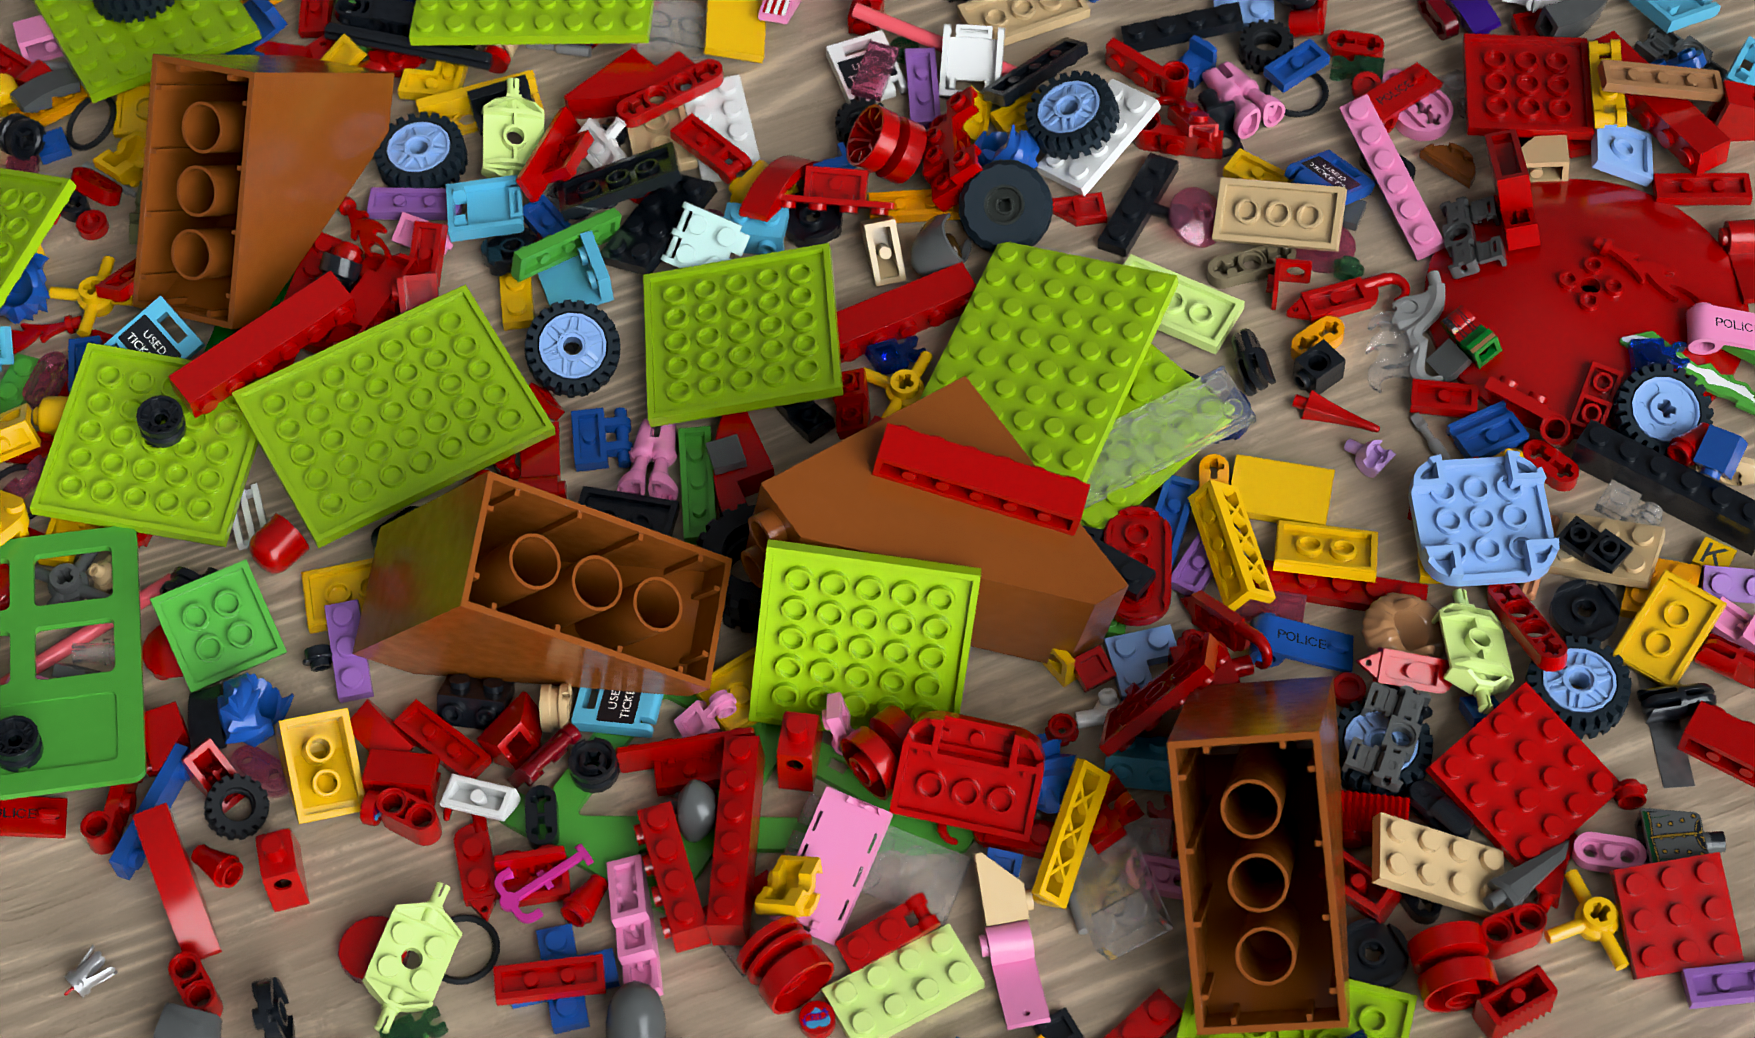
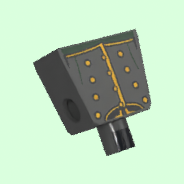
M1640 808L1634 826L1637 840L1643 844L1647 852L1645 864L1715 852L1724 853L1726 851L1724 832H1704L1701 816L1698 813Z

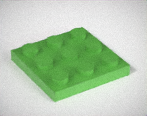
M246 559L150 599L190 693L197 692L287 653Z

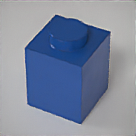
M1710 424L1693 462L1701 468V474L1713 480L1719 481L1721 476L1732 480L1748 443L1742 436Z

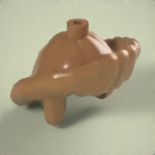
M1393 592L1379 597L1365 611V618L1362 620L1364 626L1362 635L1365 638L1369 654L1377 652L1378 647L1439 658L1445 648L1440 621L1435 624L1431 622L1438 609L1414 595Z

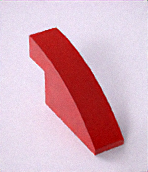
M632 47L564 96L565 106L570 110L575 119L617 116L616 109L621 100L695 63L678 50L662 63L655 66ZM681 83L676 87V89L681 91L680 85H685L688 83Z
M1516 129L1484 134L1508 251L1541 245L1538 222L1533 208L1529 173Z
M747 411L723 415L718 426L715 440L737 434L747 462V467L715 475L713 470L719 513L728 508L731 511L737 509L738 504L746 503L745 497L759 492L762 482L775 476L774 467Z
M167 803L132 815L154 881L181 951L192 952L200 960L222 952L193 864L182 844L173 814Z

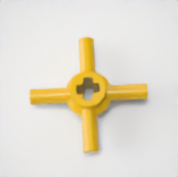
M104 256L97 276L85 278L79 284L78 289L51 286L49 289L51 299L78 301L80 308L84 310L77 331V335L82 338L90 336L96 317L108 315L113 310L114 305L132 306L133 295L125 302H113L110 299L97 296L95 285L109 277L112 273L115 259L111 256Z
M922 351L911 370H898L891 377L863 367L866 371L867 382L886 389V396L890 403L882 414V418H886L920 399L925 389L920 378L933 359V355L930 352Z
M1578 870L1568 871L1564 876L1579 905L1574 913V920L1544 930L1546 941L1548 944H1552L1580 934L1587 941L1601 942L1616 971L1626 968L1629 962L1614 937L1620 919L1617 904L1614 905L1604 897H1592Z

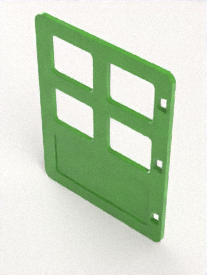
M113 526L8 540L0 547V564H9L10 605L6 610L0 611V636L10 637V681L5 685H0V720L10 716H24L31 719L37 725L44 750L37 764L29 769L23 767L18 772H11L0 767V801L140 781L146 774L147 765L138 537L135 529ZM102 551L112 552L113 593L111 596L43 606L35 604L36 561L45 558ZM103 623L114 624L115 667L113 670L45 680L36 679V635L39 632Z

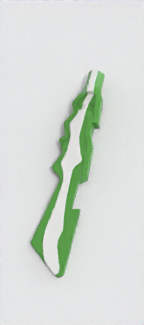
M1653 331L1626 336L1620 339L1619 342L1622 346L1654 364L1660 363L1661 368L1666 364L1674 365L1675 369L1681 367L1687 370L1686 375L1690 376L1693 374L1698 378L1695 382L1696 386L1703 384L1707 392L1717 397L1728 399L1736 404L1734 407L1755 416V392L1747 383L1735 380L1733 375L1720 374L1711 363L1698 366Z

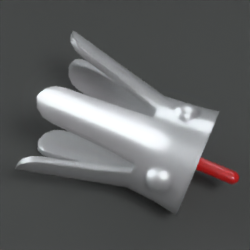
M94 945L89 949L77 968L70 970L64 976L72 986L64 993L65 996L75 989L83 998L91 992L94 986L118 973L116 968L108 967L94 975L105 963V958L101 956L100 951H96L88 959L94 950Z

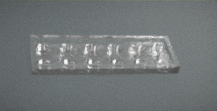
M1224 366L1116 419L1087 481L1090 484L1084 509L1105 499L1107 495L1121 488L1125 489L1135 484L1137 480L1149 474L1151 476L1256 422V415Z

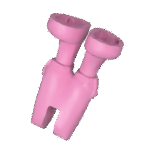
M1226 61L1219 65V70L1213 67L1202 74L1204 83L1209 89L1211 88L1216 91L1221 103L1234 101L1237 115L1234 120L1233 129L1241 139H1247L1254 135L1259 127L1260 120L1267 127H1273L1282 120L1285 114L1283 103L1274 96L1262 93L1257 82L1232 63Z
M644 418L642 420L633 448L629 451L633 466L618 481V492L644 496L647 465L653 461L654 467L648 484L650 497L677 500L678 487L668 474V467L673 465L677 458L675 451L676 423L661 426L659 437H654V427H650L648 419Z

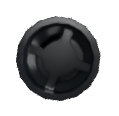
M324 251L318 267L322 273L320 276H316L314 281L327 272L332 271L350 293L353 290L351 283L358 281L363 265Z

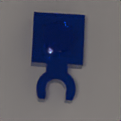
M909 336L901 344L895 338L868 345L865 356L876 372L889 375L898 370L908 369L909 361L916 362L921 352L926 351V349H913L917 347L919 338L917 336Z
M1664 338L1631 339L1628 343L1632 373L1637 372L1644 366L1649 368L1651 365L1659 363L1661 369L1666 364L1674 365V369L1686 368L1690 363V359H1681L1677 357L1676 352H1684L1687 348V343L1678 341L1670 347H1665Z

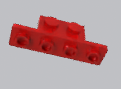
M566 106L559 109L516 178L517 184L531 203L539 200L549 183L559 180L564 182L574 177L577 173V167L588 155V149L594 141L588 130L578 133L581 126Z
M806 166L803 196L784 194L781 197V208L796 209V203L808 204V210L827 211V206H839V212L853 214L858 213V208L870 209V215L889 216V210L897 211V204L867 201L868 170Z
M749 727L734 728L729 731L710 734L701 733L696 736L677 739L668 738L658 742L630 744L625 747L616 748V756L621 773L654 769L658 797L673 795L681 791L693 779L701 780L711 788H719L724 737L756 736L754 728Z

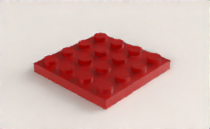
M1464 33L1462 47L1467 135L1485 136L1484 134L1516 129L1518 137L1523 138L1567 135V139L1572 140L1593 139L1594 120L1587 38Z
M1527 682L1523 683L1425 770L1455 804L1474 820V824L1497 849L1503 851L1504 857L1514 868L1562 844L1616 795V793H1613V789L1620 782Z

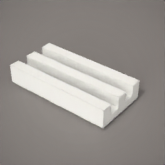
M257 483L252 484L251 489L245 490L244 488L241 498L242 510L249 535L248 540L244 541L238 512L233 523V530L239 550L249 548V541L255 534L248 499L254 498L260 528L267 523Z

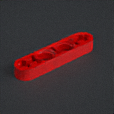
M702 60L624 98L617 105V116L626 123V128L638 127L718 88L724 81L723 67L717 60ZM681 83L691 85V88L685 91L676 89ZM655 96L665 98L663 102L658 104L650 102V99Z
M1515 583L1488 585L1487 604L1536 666L1549 672L1564 669L1567 665L1568 654L1566 643ZM1517 613H1518V614H1524V615H1526V616H1524V617H1514V616H1512L1511 614H1517ZM1538 633L1543 636L1532 637L1527 634Z

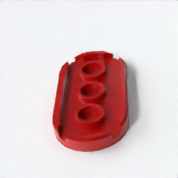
M1146 506L1126 507L1118 511V515L1114 516L1113 519L1111 517L1107 522L1104 531V543L1156 571L1155 580L1141 598L1135 602L1124 595L1114 616V619L1122 624L1139 627L1155 623L1166 614L1170 607L1172 530L1170 523L1166 518L1164 520L1156 510Z

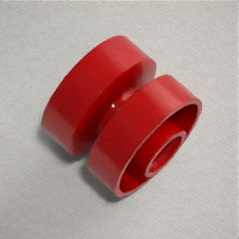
M878 104L870 105L859 115L851 129L846 148L847 160L855 167L868 170L869 173L875 172L880 178L894 184H902L914 174L923 158L927 143L926 129L922 124L904 116H898L897 113Z
M894 705L887 706L869 720V728L860 726L840 742L842 754L855 777L872 795L881 800H886L893 794L902 744L907 729L913 722L903 710Z
M1452 921L1435 925L1416 934L1407 944V951L1413 971L1419 975L1417 985L1423 1005L1429 1011L1446 1013L1474 1007L1477 998L1500 986L1493 962L1486 958L1489 949L1482 927L1476 922Z

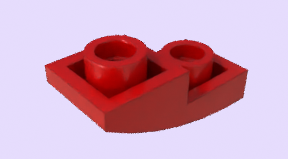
M1592 361L1569 423L1586 428L1592 419L1605 425L1613 405V398L1625 372Z
M864 368L842 371L843 395L833 397L836 405L837 434L840 440L846 439L867 428L871 422L869 392Z
M367 699L350 718L354 737L369 752L370 749L412 752L416 747L409 738L392 724L393 720L370 699Z

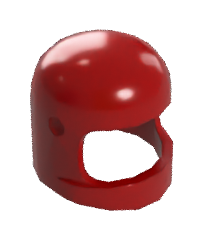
M277 513L270 517V520L249 541V552L253 560L263 570L272 574L286 571L310 549L301 533L287 519Z

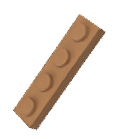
M1602 59L1597 67L1602 91L1711 102H1721L1725 95L1719 70Z

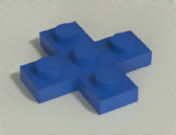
M572 923L536 930L541 961L603 954L606 989L620 986L613 948L578 955ZM585 996L511 1004L512 1008L516 1009L548 1002L554 1034L590 1027Z

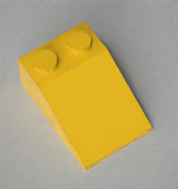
M348 708L278 721L274 725L280 761L298 825L360 812L365 791Z

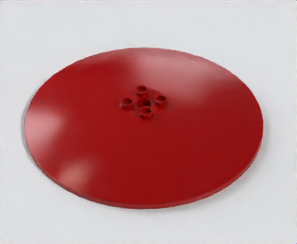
M1587 179L1530 183L1541 245L1508 251L1502 222L1501 225L1496 226L1493 219L1488 221L1485 218L1482 219V223H1479V221L1477 224L1472 223L1475 228L1476 242L1485 243L1491 241L1492 237L1500 235L1505 248L1507 266L1502 267L1499 259L1482 265L1478 263L1480 267L1478 273L1453 279L1448 266L1453 265L1452 257H1449L1446 248L1434 253L1429 263L1427 274L1430 271H1439L1441 281L1445 283L1444 310L1440 317L1428 328L1435 349L1437 350L1448 338L1455 343L1446 333L1440 322L1461 305L1468 309L1486 329L1489 328L1498 337L1502 348L1498 355L1480 369L1472 363L1456 378L1459 383L1478 385V400L1487 407L1503 400L1489 393L1484 386L1490 376L1499 380L1503 375L1518 383L1517 390L1528 395L1530 391H1533L1548 400L1546 405L1551 410L1570 421L1592 361L1625 372L1620 385L1635 371L1637 372L1644 366L1649 368L1654 364L1622 346L1619 342L1622 337L1649 331L1655 332L1698 366L1711 363L1720 374L1734 375L1741 361V358L1723 349L1707 355H1698L1690 352L1687 341L1686 312L1697 303L1684 293L1672 289L1680 296L1678 301L1674 302L1653 287L1647 278L1644 284H1640L1632 272L1620 261L1608 253L1603 257L1599 254L1600 250L1592 246L1598 235L1605 239L1610 237L1615 240L1612 244L1615 247L1630 252H1639L1640 256L1635 261H1652L1675 269L1676 273L1674 276L1667 277L1678 280L1695 290L1702 296L1700 302L1749 312L1748 304H1743L1730 257L1723 247H1720L1717 240L1696 220L1677 207L1670 204L1657 203L1653 195L1634 188ZM1488 205L1489 213L1491 212L1490 205ZM1467 234L1456 236L1453 241L1461 240ZM1496 243L1494 244L1495 252L1497 251ZM1466 265L1461 266L1462 270L1467 269ZM1427 275L1425 279L1424 292L1427 291L1429 287ZM1593 286L1598 292H1585L1582 287ZM1489 347L1479 355L1485 354L1488 351ZM1707 391L1703 393L1704 396L1710 395L1712 401L1717 397ZM1506 402L1507 409L1515 414L1523 426L1540 431L1542 420ZM1609 414L1604 426L1615 430L1616 426L1610 425V418L1613 414ZM1561 423L1552 425L1548 434L1562 437L1565 433V425ZM1570 423L1574 430L1573 439H1578L1585 428Z

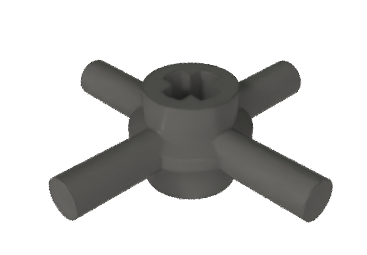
M99 552L81 554L74 565L63 563L54 567L52 571L35 564V579L48 583V591L52 596L46 605L111 596L109 593L89 586V579L85 573Z

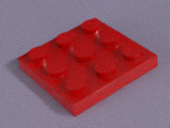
M1720 852L1610 871L1633 980L1682 972L1683 969L1718 966L1744 961Z

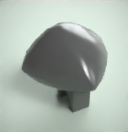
M690 780L681 791L675 793V798L668 797L666 799V802L671 801L674 813L677 814V823L681 834L692 843L701 841L716 825L719 797L709 785L701 780Z

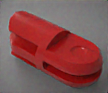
M1709 633L1695 657V662L1724 677L1755 689V652L1714 633Z

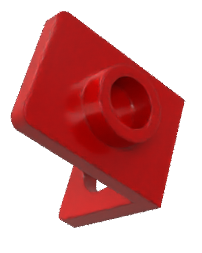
M1276 258L1274 274H1268L1266 293H1272L1271 310H1276L1279 281L1310 283L1312 261ZM1291 267H1298L1303 269L1304 273L1292 275L1286 270Z

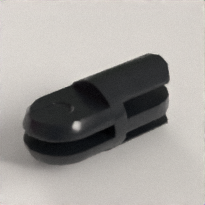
M1247 328L1241 329L1240 334L1236 332L1231 339L1236 355L1235 364L1247 396H1253L1257 393L1256 388L1262 391L1268 387V382L1270 384L1276 383V379L1266 351L1261 348L1256 335Z
M1706 683L1675 684L1637 691V698L1641 703L1640 707L1645 715L1646 724L1685 719L1687 716L1694 714L1701 700L1710 705H1716L1717 703L1713 687Z
M1417 780L1408 786L1405 797L1410 798L1409 810L1432 829L1468 840L1474 820L1434 784L1426 780Z

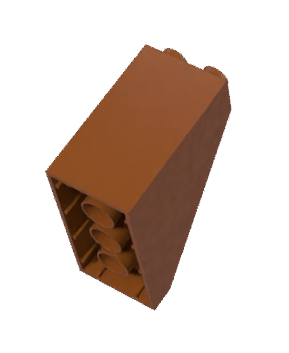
M153 54L132 307L145 309L159 296H162L181 318L228 329H241L266 313L373 158L375 151L379 149V145L387 133H389L394 73L297 55Z
M966 376L760 484L754 514L748 520L750 532L746 549L740 555L743 568L754 585L759 588L763 586L768 539L982 568L970 644L972 647L1046 664L1049 659L1056 663H1061L1054 654H1051L1052 649L1068 651L1075 658L1102 644L1129 586L1081 523L1077 528L1075 536H1071L872 475L887 423L905 425L923 434L937 435L956 444L974 446L980 451L989 454L1007 456L1013 461L1035 466Z
M487 471L380 527L352 654L413 674L446 677L454 674H466L470 677L481 679L500 678L506 682L552 684L555 686L570 683L571 687L689 697L710 689L733 559Z
M1333 676L1208 685L1202 690L1196 688L1188 695V699L1182 707L1167 740L1197 1035L1348 1028L1350 1020V993L1343 859L1341 770ZM1324 866L1326 870V880L1318 876Z

